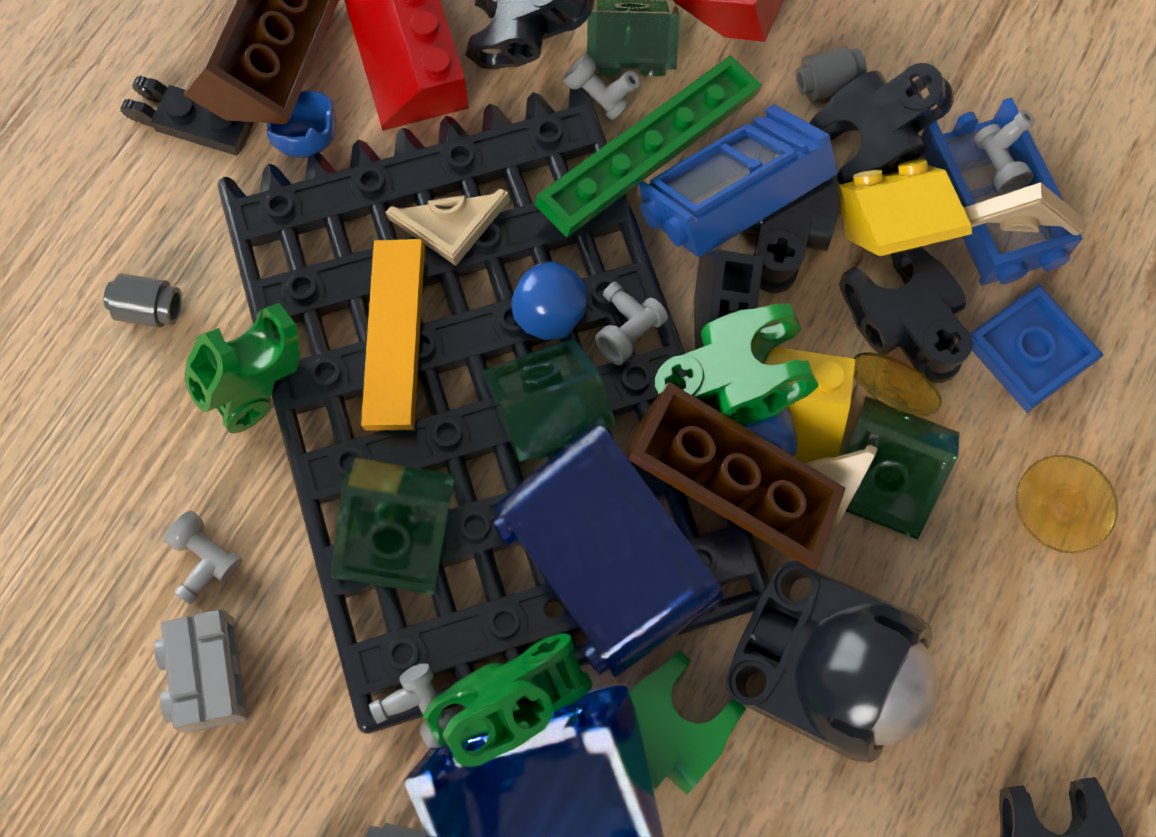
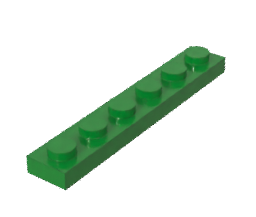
M728 56L537 194L534 205L566 238L756 97L762 84L733 56Z

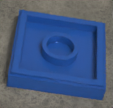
M1040 284L970 333L973 345L972 351L1026 413L1037 407L1104 356Z

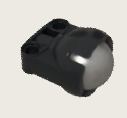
M797 560L787 562L775 572L755 607L731 662L726 678L727 689L731 697L738 703L851 760L870 763L877 760L882 754L884 745L903 741L918 732L934 711L938 698L939 681L934 660L928 651L932 641L931 626L914 613L815 569L812 570ZM802 578L811 579L812 588L809 595L802 600H791L790 589L793 583ZM756 672H764L767 681L765 690L759 696L749 698L746 693L748 678Z

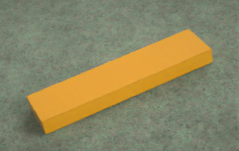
M422 239L374 240L361 426L366 431L415 429L425 245Z

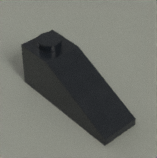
M720 249L699 257L693 302L695 350L704 347L701 332L708 323L739 310L755 309L758 307L764 257Z

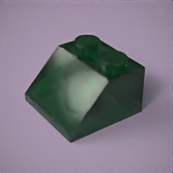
M594 0V7L587 22V54L596 63L595 73L600 75L622 74V68L640 69V74L644 76L666 75V69L677 70L680 14L674 1Z
M575 338L482 370L507 438L520 462L527 459L547 457L555 449L576 441H591L599 437L603 431L616 427L602 374Z
M865 396L840 456L864 450L868 445L876 447L877 451L846 512L918 540L958 458L960 432Z
M353 457L342 483L330 577L434 595L456 475Z

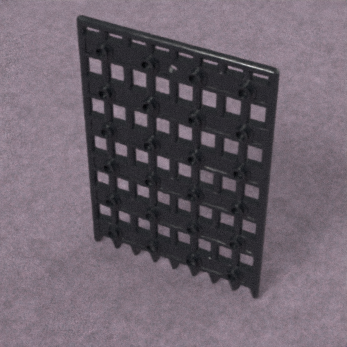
M582 87L576 90L570 88L568 109L557 112L540 94L532 92L527 98L525 120L513 124L497 106L489 103L483 112L482 132L468 135L454 118L446 115L440 122L438 144L426 148L412 131L402 127L396 134L394 156L382 160L367 142L358 139L352 146L349 169L336 172L322 154H314L308 157L305 181L291 184L277 166L268 163L263 170L260 193L246 196L232 178L223 177L217 183L252 323H255L261 309L280 303L295 323L303 322L312 356L300 359L295 373L275 381L271 396L357 727L364 734H371L423 716L417 705L402 713L388 716L387 720L377 724L369 707V704L373 702L372 696L400 687L403 688L399 678L406 670L413 666L428 664L434 676L453 671L457 683L475 672L473 664L503 655L506 664L523 654V648L533 646L547 637L565 633L571 636L575 644L573 652L581 667L753 612L770 582L752 533L726 519L729 527L700 536L685 493L629 461L627 456L620 458L607 418L635 410L640 423L646 411L659 395L655 387V377L658 369L670 358L686 353L627 194L623 195L567 238L534 205L535 203H532L522 172L549 165L555 182L570 171L566 160L591 153L594 154L608 144L591 97ZM505 177L515 208L500 212L456 266L425 245L423 287L441 282L451 316L423 323L421 317L417 380H421L431 416L415 420L414 430H381L355 438L345 401L363 396L373 248L353 253L344 222L371 215L378 240H398L393 222L388 219L385 213L389 207H400L416 202L417 206L427 205V201L434 200V197L461 190L462 195H465L466 198L482 196L479 184ZM326 227L335 259L307 266L299 234ZM621 231L632 264L605 271L594 238ZM280 240L289 272L261 279L253 247ZM576 244L588 276L581 279L587 284L589 304L586 306L584 317L577 323L570 335L560 339L571 375L543 382L532 346L555 339L543 340L526 333L514 320L511 306L514 292L504 264L530 256L534 266L545 262H553L549 251ZM486 269L497 303L469 310L459 277ZM616 281L623 288V291L632 296L639 304H642L648 298H654L661 303L668 315L667 321L660 327H656L663 348L635 355L633 349L631 357L621 365L608 363L595 368H589L578 333L603 325L605 327L613 325L620 328L624 325L623 320L627 319L613 302H609L603 296L604 290L612 282ZM349 308L358 343L330 350L321 316ZM513 352L525 388L497 396L486 359ZM467 365L478 402L450 410L439 373ZM683 369L677 370L682 378L687 376ZM326 406L336 444L307 452L297 415ZM588 424L601 464L573 472L560 432ZM541 438L554 478L525 486L513 447ZM494 453L506 492L478 501L466 461ZM447 467L458 507L429 515L418 475ZM398 481L410 522L380 530L370 489ZM350 496L361 536L331 545L321 504ZM667 500L681 542L652 550L638 508ZM619 514L633 557L604 565L590 523ZM571 529L585 572L555 580L542 537ZM523 544L536 587L507 596L494 552ZM474 559L487 602L457 611L445 567ZM425 574L437 618L407 627L395 583ZM748 578L751 591L726 599L722 598L719 586ZM376 589L387 633L357 642L346 598ZM697 593L700 594L704 606L674 615L670 602ZM556 601L562 604L564 612L558 618H549L544 612L545 606L550 602ZM651 608L655 619L654 622L625 630L621 617ZM602 624L606 637L576 646L572 633ZM451 686L436 690L437 695H440ZM453 703V704H451V705H448V706L445 707L444 709H449V708H452V707H456V706H459V705H461V704H454V703Z

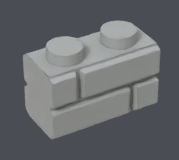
M215 610L196 614L193 617L163 621L161 623L162 638L155 640L154 650L159 669L166 670L169 690L162 691L160 697L162 714L167 723L172 722L173 729L183 733H192L248 720L234 618L225 610Z

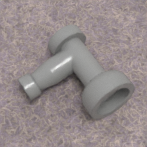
M585 53L568 69L562 81L574 90L582 87L605 109L604 115L612 121L626 108L629 100L625 96L628 92H632L639 87L640 79L635 72L628 71L620 79L607 86L594 74L596 63Z
M1021 110L1014 117V120L1002 129L998 124H992L984 127L974 136L977 147L985 149L997 170L993 183L1000 195L1024 188L1031 182L1034 176L1026 163L1021 161L1014 162L1007 150L1021 136L1024 130L1027 131L1035 124L1034 117L1026 110Z
M614 281L604 290L603 296L609 302H613L629 321L620 328L613 325L604 327L595 335V341L601 353L610 362L621 365L631 357L633 353L632 343L652 326L660 327L668 319L665 308L656 299L648 298L642 304H639Z
M192 510L182 514L170 526L164 536V542L174 550L182 551L189 548L201 558V561L191 571L185 583H181L175 590V593L189 604L196 599L197 593L213 577L217 578L220 582H225L237 571L242 563V558L235 552L226 553L202 533L204 529L203 520Z
M419 664L406 670L399 678L403 686L402 689L392 693L382 701L378 699L369 704L377 724L387 720L388 716L402 713L417 705L422 714H424L431 700L438 696L431 683L434 675L428 664ZM452 709L442 710L439 716L441 730L445 731L448 722L458 714ZM423 721L420 727V734L425 745L428 748L442 747L434 741L425 721Z

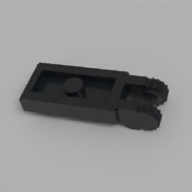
M141 75L135 78L132 89L138 95L143 96V98L159 102L157 110L146 103L134 101L133 99L130 100L129 98L128 100L125 99L120 107V112L127 118L154 127L156 132L236 156L239 154L254 123L224 120L184 96L185 89L172 85L167 87L156 79L142 77Z

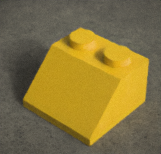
M927 160L903 162L898 165L899 171L883 175L881 170L860 172L853 175V182L838 185L846 240L878 256L972 234L971 223L946 170L927 165Z
M781 347L773 348L767 355L764 364L773 366L792 360L809 361L819 384V387L810 395L787 407L791 412L798 442L797 453L794 457L804 463L829 456L833 458L838 457L851 405L855 359Z

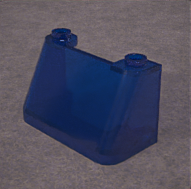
M598 423L576 437L494 506V511L497 514V517L491 520L494 528L507 546L516 541L529 554L583 631L588 645L582 648L581 651L599 676L607 671L614 681L714 609L723 598V592L710 570L613 438Z
M616 685L588 692L578 701L553 712L548 726L540 734L517 748L499 755L480 766H460L455 761L449 746L430 748L404 780L427 837H664L636 707L629 689L625 685ZM488 733L475 736L461 743L463 750L476 751L480 749L487 741Z

